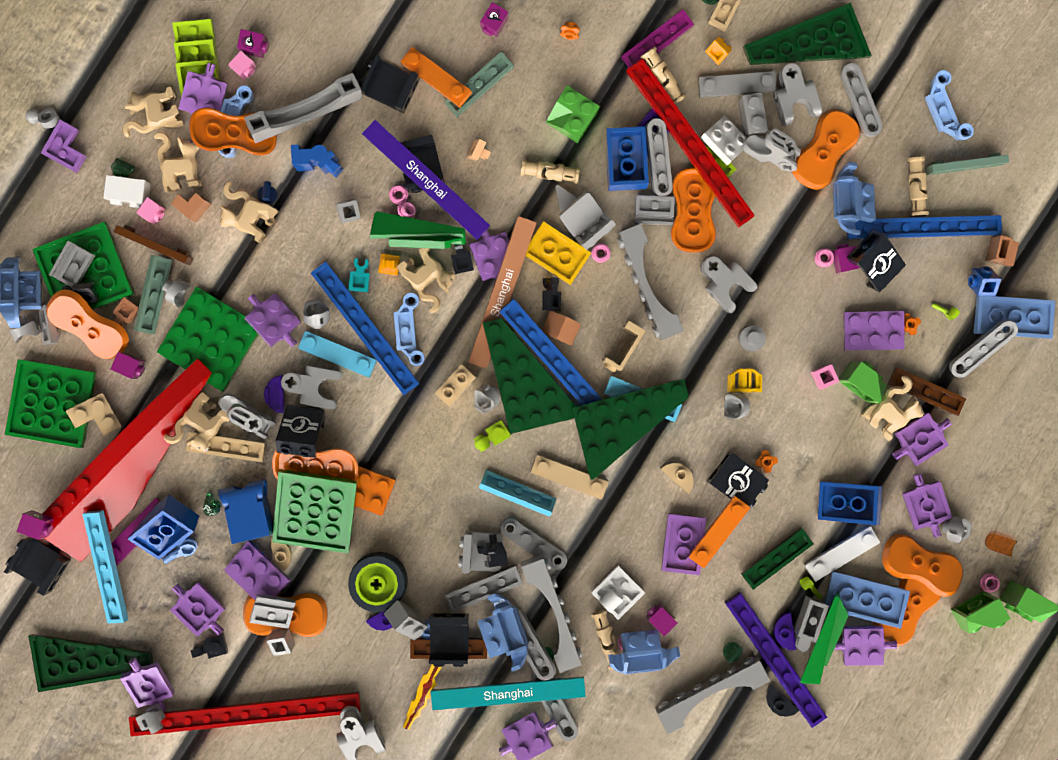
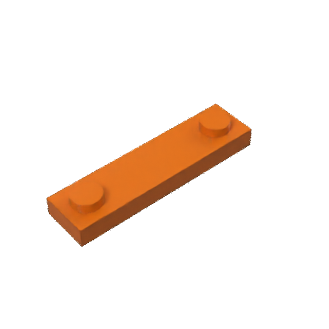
M413 47L400 61L403 66L419 74L423 81L459 108L472 94L469 88Z
M734 495L689 553L688 557L702 568H705L751 507Z

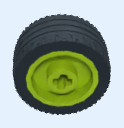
M374 552L365 555L354 565L349 575L348 588L352 599L359 607L366 611H387L397 600L400 601L405 594L408 583L406 569L402 562L391 554Z

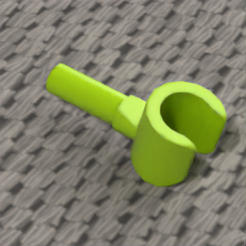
M933 303L931 306L944 313L949 320L955 319L960 314V311L953 306L949 310L936 303Z
M809 577L799 580L804 590L810 588L818 599L823 597Z

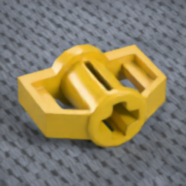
M737 368L728 374L727 392H762V375L753 368ZM738 373V388H735V374ZM752 373L755 374L754 388H752Z

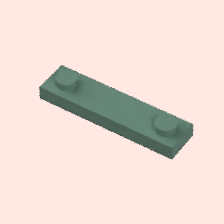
M501 51L464 84L471 90L472 94L461 108L449 99L444 104L458 118L514 68V65Z
M1001 153L989 154L986 158L948 163H944V160L934 161L931 166L925 168L926 176L1002 166L1009 163V155L1001 156Z
M151 255L134 325L135 331L155 335L165 293L162 288L168 280L172 260Z

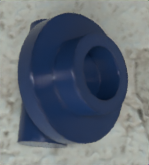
M264 181L263 186L257 192V196L261 202L270 204L276 200L277 191L271 186V182Z

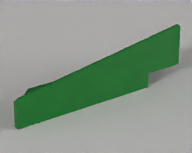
M378 211L374 213L370 238H389V247L447 249L451 248V244H466L464 228Z
M839 592L835 593L817 642L813 645L801 675L800 683L820 684L824 666H827L849 615Z

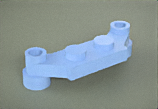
M941 70L931 80V87L928 96L925 97V101L939 133L943 131L954 137L957 141L966 140L972 137L974 129L968 123L959 124L945 91V86L951 81V74L947 70Z
M240 86L237 89L236 95L230 99L224 98L221 112L228 115H242L244 107L254 101L253 91L248 86ZM230 148L218 150L226 158H233L236 155L235 148H231L229 153H227V150Z
M407 293L403 298L404 303L398 312H393L397 351L401 350L409 358L412 365L420 366L424 363L425 356L417 349L413 313L419 304V297L415 293ZM410 298H415L414 304H409ZM416 355L421 357L419 362H416L414 359Z

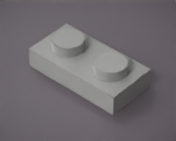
M43 305L42 309H37L43 346L59 343L58 339L60 336L59 330L47 316V305Z

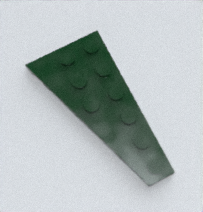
M851 3L743 46L749 65L863 59L872 56Z
M35 634L28 636L38 692L120 679L123 673L133 670L129 664L132 658H137L140 666L153 664L152 653L147 651Z

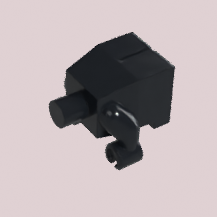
M497 534L489 535L490 542L486 543V547H477L479 554L487 555V561H484L486 567L508 565L507 553L503 543L497 541Z

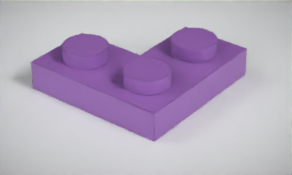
M59 120L41 153L76 173L79 172L87 157L71 148L80 130Z

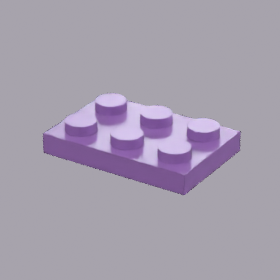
M904 311L844 312V351L905 349Z
M667 514L661 565L662 571L700 575L701 566L691 560L688 555L705 534L707 518Z
M247 541L224 569L254 600L256 599V594L277 597L291 580L252 541Z

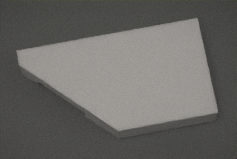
M556 185L555 189L560 211H563L577 197Z

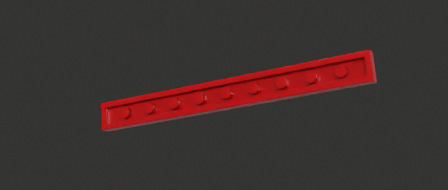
M643 58L628 68L626 73L659 119L664 121L669 133L735 225L739 228L755 217Z

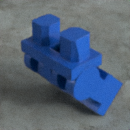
M299 144L291 145L292 165L297 171H313L314 167L318 166L326 175L330 172L337 178L344 170L338 163L339 160L331 150L327 151L322 145H316L312 149H301Z

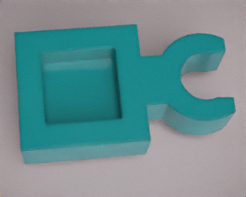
M355 258L354 266L356 267V272L350 271L348 290L369 293L371 274L365 273V270L369 267V260L365 259V265L359 266V259Z

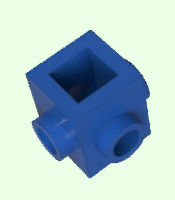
M990 267L973 268L968 278V286L978 296H996L1001 278Z

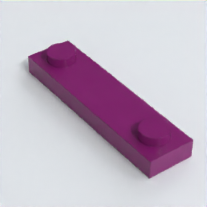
M682 9L622 55L621 58L630 68L642 59L641 55L651 48L656 47L657 54L690 30L694 23Z
M155 498L111 543L116 566L137 547V545L127 539L161 501L159 498Z

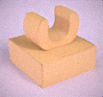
M475 139L466 157L471 160H478L479 157L485 160L489 158L491 152L484 149L485 141Z

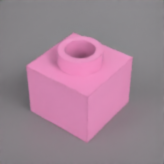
M242 51L228 64L243 80L251 77L257 67Z
M147 197L136 213L148 222L156 224V222L162 220L164 217L163 212L166 209Z
M832 364L824 365L810 372L818 389L822 390L840 382ZM822 373L825 374L824 380H822L820 377Z

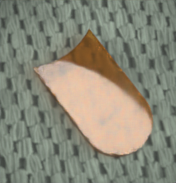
M990 534L985 539V545L989 550L1012 557L1014 545L1018 542L996 534Z

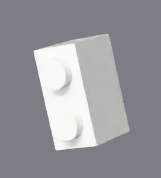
M106 175L103 198L109 200L111 205L122 206V203H128L129 207L140 208L146 198L150 196L151 183L146 180Z

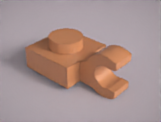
M124 297L112 312L116 315L113 321L122 327L124 322L131 324L137 316L139 307Z

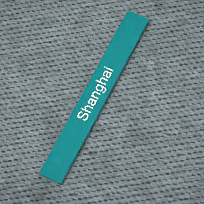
M584 676L431 690L432 711L586 697Z

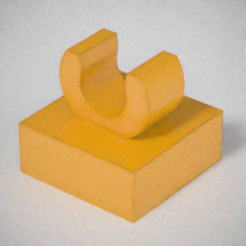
M718 37L705 52L719 65L732 51V47L727 46L724 39Z
M381 254L378 273L398 276L399 270L396 266L400 264L401 257Z

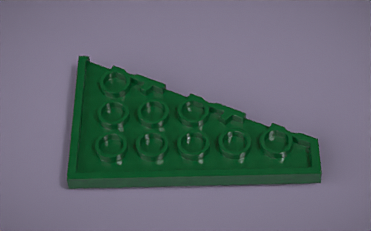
M499 318L483 322L510 434L574 419L571 407L576 405L505 321Z
M684 378L571 407L590 480L600 475L689 397Z

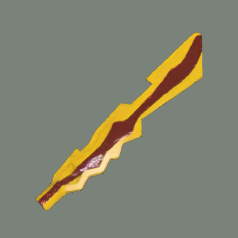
M432 664L428 673L423 674L417 688L416 697L414 700H411L407 711V717L403 724L405 729H410L414 720L421 716V710L427 706V700L431 698L430 691L437 685L434 678L442 667H435Z

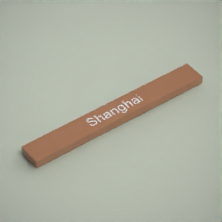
M517 216L468 363L487 369L491 354L483 322L499 318L504 319L499 311L510 302L536 222Z

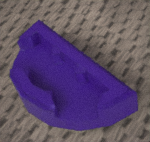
M283 375L274 377L264 389L265 403L278 413H284L285 411L284 389L281 385Z
M386 611L379 612L366 620L367 624L376 630L385 631L393 628L384 615Z
M786 612L774 624L773 634L776 641L783 648L797 650L791 613Z

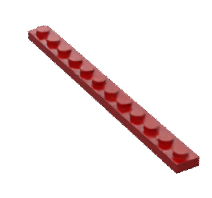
M360 692L164 712L166 717L161 720L163 728L153 734L340 715L341 710L346 706H355L361 713ZM131 715L129 717L131 737L152 735L149 728L144 731L140 729L136 721V717L140 715Z

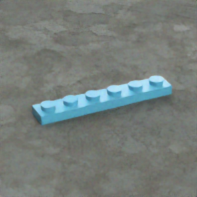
M104 510L87 511L82 515L107 623H124L128 620V615Z

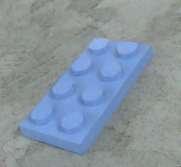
M976 296L974 334H985L1001 320L1009 319L1016 323L1018 327L1015 337L1053 339L1055 301ZM1005 326L1003 331H1006L1008 326Z
M832 571L824 603L830 607L835 593L839 592L844 607L850 616L901 629L910 594L909 590Z

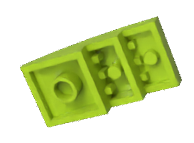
M212 19L173 22L174 48L177 59L175 65L182 97L188 71L203 74L206 71L207 62L216 65L213 76L220 81L218 55Z

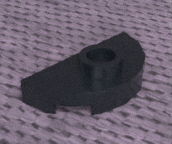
M772 684L766 689V700L772 712L784 717L792 716L799 712V709Z

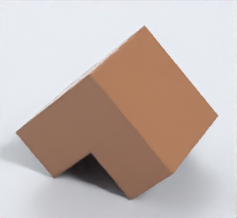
M197 193L189 201L178 194L171 202L176 209L194 222H197L211 205L210 202Z
M1002 235L991 238L986 261L1007 267L1014 266L1019 242L1012 241L1013 238Z
M550 311L542 331L545 335L572 346L581 324L564 315Z

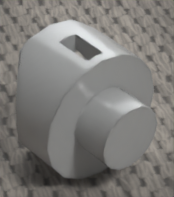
M181 278L176 279L174 282L169 279L162 288L166 292L165 300L179 308L184 305L186 290L193 286Z
M318 299L307 301L303 308L304 321L312 328H322L330 320V310Z
M25 315L20 316L21 328L9 329L15 343L19 342L24 335L37 336L41 333L34 319L27 321Z
M755 325L746 326L738 333V341L744 350L757 351L764 346L766 336L760 327Z
M483 384L478 387L474 392V407L482 413L492 410L500 402L499 390L489 384Z
M732 393L725 396L724 416L727 419H740L748 415L750 402L745 394Z
M954 516L951 521H944L942 532L947 533L948 541L960 543L970 537L972 524L964 518Z
M155 704L146 709L144 714L136 717V721L142 731L149 728L151 734L163 728L161 720L166 716L161 706Z

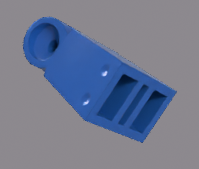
M266 479L252 481L244 488L231 486L218 489V496L225 507L232 544L273 534L274 523L267 499L268 485Z

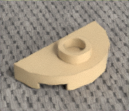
M670 463L660 468L687 494H690L693 489L694 480L692 473L687 467L680 463Z
M272 537V561L284 572L292 560L291 548L287 544L272 542Z

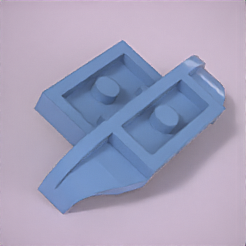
M849 161L840 170L836 181L833 183L834 218L838 220L840 227L845 232L860 235L861 231L856 230L855 222L861 220L871 223L876 220L874 185L858 181V177L853 176L858 165Z
M20 256L7 257L0 264V312L10 328H21V310L42 309L41 272H21L19 268Z
M495 593L487 596L488 600L495 607V610L492 611L493 615L479 620L478 624L489 657L492 658L506 653L507 656L511 655L513 661L511 670L515 671L523 667L529 643L517 608H514L507 598Z
M658 630L622 633L620 636L623 653L617 655L608 654L610 667L617 672L624 673V675L660 671L681 657L679 647L671 649L661 648Z

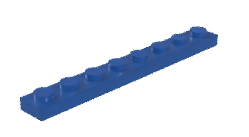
M1001 215L887 218L876 219L871 223L859 220L855 222L856 230L861 231V234L853 235L847 233V240L864 239L872 230L885 234L887 238L1002 235Z
M325 261L312 271L311 275L402 394L406 395L420 383L330 265Z
M514 299L499 311L581 405L602 399Z

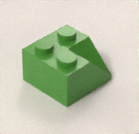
M567 85L552 109L546 124L578 144L598 113L600 106Z
M866 361L850 362L838 378L841 384L867 403H880L887 385L882 381L883 378L873 370L874 367Z
M1013 581L1009 582L1000 598V601L1006 604L1005 608L1019 614L1030 622L1034 619L1041 623L1058 611L1057 604L1028 587Z
M984 591L950 609L960 628L967 633H975L981 629V626L999 628L1011 619L1000 599Z

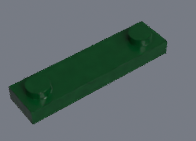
M800 528L740 574L751 589L754 590L814 545L806 532Z

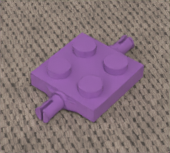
M207 62V68L203 74L188 71L179 105L180 110L191 114L195 110L204 107L221 111L228 83L219 81L213 76L215 64Z
M487 229L482 234L483 238L480 241L469 245L482 281L497 278L509 243L506 232L490 235Z
M255 294L249 296L248 300L255 308L245 317V320L270 347L284 339L291 347H294L298 342L291 336V332L301 321L276 294L262 302Z
M929 413L923 414L922 417L915 419L894 433L900 442L901 448L892 453V455L898 460L906 454L914 465H919L949 446L944 438L943 430L951 426L952 423L947 418L937 424Z
M921 473L913 475L917 486L912 490L902 493L913 528L918 530L924 527H931L934 538L942 536L938 525L952 518L941 482L936 481L924 484Z
M200 582L187 591L179 584L172 588L180 598L170 611L197 637L208 628L214 630L218 635L224 630L216 621L226 607Z
M844 626L841 642H837L834 650H842L845 666L884 665L885 649H897V641H885L884 628L882 626Z
M132 658L129 664L133 670L123 673L120 680L137 708L145 705L159 704L164 712L166 707L162 701L172 697L175 691L158 662L147 666H140L137 658Z
M536 711L503 728L502 732L507 740V745L499 748V753L502 752L500 755L504 756L512 751L517 760H530L552 748L554 744L549 737V730L557 727V722L554 723L556 720L552 719L544 724L539 719Z

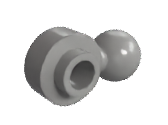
M31 108L27 110L25 115L28 122L32 124L40 122L44 128H53L60 120V116L52 108L45 109L42 112Z

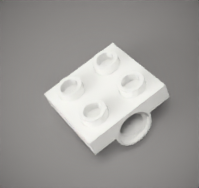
M725 115L701 136V139L726 165L744 150L743 142L746 137Z
M617 565L591 593L606 610L619 620L645 594V591Z

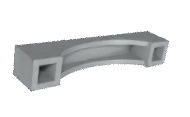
M351 73L336 79L333 84L307 99L275 110L264 112L261 110L244 117V120L254 142L258 143L362 99V93L354 74Z
M642 224L619 232V238H617L620 249L624 248L626 253L624 260L626 265L632 268L633 273L631 277L634 284L639 286L640 291H638L641 302L645 301L647 306L645 312L647 318L653 321L654 327H652L655 337L663 340L684 332L678 315L671 314L661 305L648 284L643 263L644 245L648 242Z
M543 554L521 561V567L527 584L532 583L545 595L556 615L558 639L556 648L552 650L559 672L581 666L580 658H583L580 647L575 646L574 641L577 638L574 630H570L568 627V623H571L567 611L563 613L561 606L564 605L561 594L557 595L555 588L558 587L556 579L549 574V570H552L549 560H544Z
M756 656L748 657L742 661V664L730 666L725 670L726 672L711 676L709 681L703 684L698 683L686 693L680 692L674 699L658 704L655 710L667 734L685 726L683 722L690 711L708 696L727 688L747 686L755 690L770 682L759 659Z

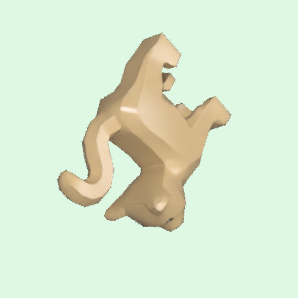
M168 87L166 92H150L145 95L130 92L127 99L128 105L124 106L125 109H130V114H135L145 108L147 124L143 126L137 121L130 120L123 126V135L130 137L131 128L140 133H148L152 130L184 126L182 116L176 117L179 114L178 106L172 105L170 110H166L164 106L177 99L175 90L172 87Z
M157 132L154 138L163 140V144L157 150V157L160 161V169L163 172L162 182L165 192L177 191L176 189H182L181 184L177 180L181 176L186 177L189 187H203V182L198 180V163L196 159L197 151L200 148L191 140L177 138L183 156L167 158L165 152L170 148L171 139L165 132Z
M226 182L223 186L224 195L228 199L233 200L244 198L245 203L239 215L232 209L221 205L220 225L222 227L234 226L241 232L255 236L254 240L258 243L262 242L266 235L256 226L258 220L262 218L265 220V224L272 226L275 221L274 216L279 211L269 204L260 202L248 191L238 190L232 192L230 190L232 182Z
M421 248L419 252L424 262L423 265L416 268L414 266L415 261L410 258L407 263L403 261L396 267L402 276L411 283L417 296L422 301L433 302L429 312L435 313L439 310L441 301L434 294H425L424 289L434 279H437L438 285L448 293V288L453 284L456 276L453 272L445 271L440 263L430 256L429 248Z
M908 376L901 377L904 382L903 387H891L883 395L880 403H872L861 413L863 417L868 420L870 419L869 424L875 429L879 426V421L882 418L886 419L888 423L883 428L882 433L889 441L893 438L892 433L904 427L910 419L922 417L924 414L919 401H916L915 395L910 398L903 409L892 398L894 394H905L911 390L912 380Z
M202 392L193 401L191 407L184 413V416L176 422L175 435L165 434L164 440L170 444L179 442L183 436V425L188 424L198 430L199 433L187 440L186 444L191 445V450L196 449L197 451L206 452L209 449L210 439L218 433L221 424L224 421L229 422L230 420L227 417V412L223 410L213 417L207 415L211 410L215 411L218 406L212 401L206 403L210 398Z

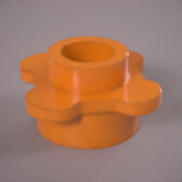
M566 22L561 26L562 32H560V35L569 40L579 38L578 33L580 29L576 23Z
M906 313L904 314V332L915 335L921 320Z
M763 450L758 459L755 460V465L763 468L765 473H770L773 465L778 463L777 457L771 456L767 450Z

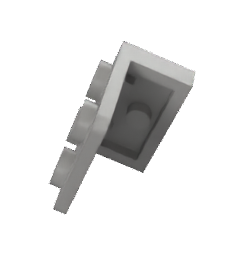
M584 192L559 214L560 220L575 240L586 250L594 246L601 237L608 234L616 225L611 218L603 213L588 192Z
M465 531L464 537H460V548H463V556H459L458 567L462 568V573H470V570L499 572L501 566L490 568L485 566L484 561H487V555L479 554L477 547H486V543L490 542L489 535L497 534V541L503 543V535L501 533Z

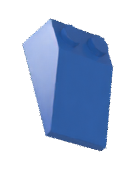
M645 127L607 128L608 191L647 189L649 177Z
M820 482L818 520L880 525L882 486Z
M168 495L152 509L129 535L127 540L160 560L195 531L200 516Z

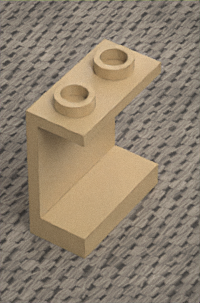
M631 321L625 322L622 329L634 336L619 363L616 364L607 357L602 360L605 363L604 367L612 372L616 370L622 371L645 333L644 329Z
M460 365L435 392V395L450 407L477 377L464 365Z

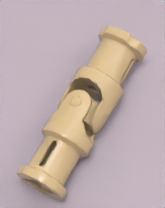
M653 47L641 55V58L645 59L650 70L676 104L684 99L686 95L685 93L682 94L677 86V80L667 68L665 61L660 59L656 52L657 48Z
M924 156L907 159V162L910 163L908 179L910 200L912 201L911 217L929 215V211L926 210L928 194L926 191L927 176L924 173Z
M523 158L521 176L526 174L536 176L539 179H554L559 182L566 180L578 184L580 167L571 168L565 167L564 164L555 165L554 163L544 161L531 162ZM546 167V172L544 174L542 170Z
M601 609L590 615L591 618H594L597 627L596 633L599 636L603 654L606 655L609 664L608 654H619V646L615 635L611 632L613 628L609 624L606 615L608 612L606 609ZM608 665V670H614Z

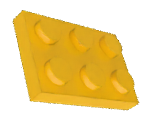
M543 221L530 241L525 256L571 285L591 255V252Z

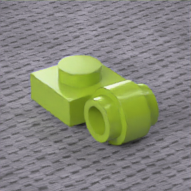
M502 420L485 429L488 436H484L483 433L473 439L475 442L473 444L477 450L479 449L482 452L490 447L489 443L491 440L496 446L511 437Z

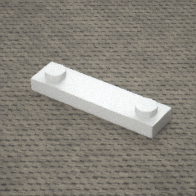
M868 525L808 561L804 566L813 581L816 582L876 546L880 541L871 526Z

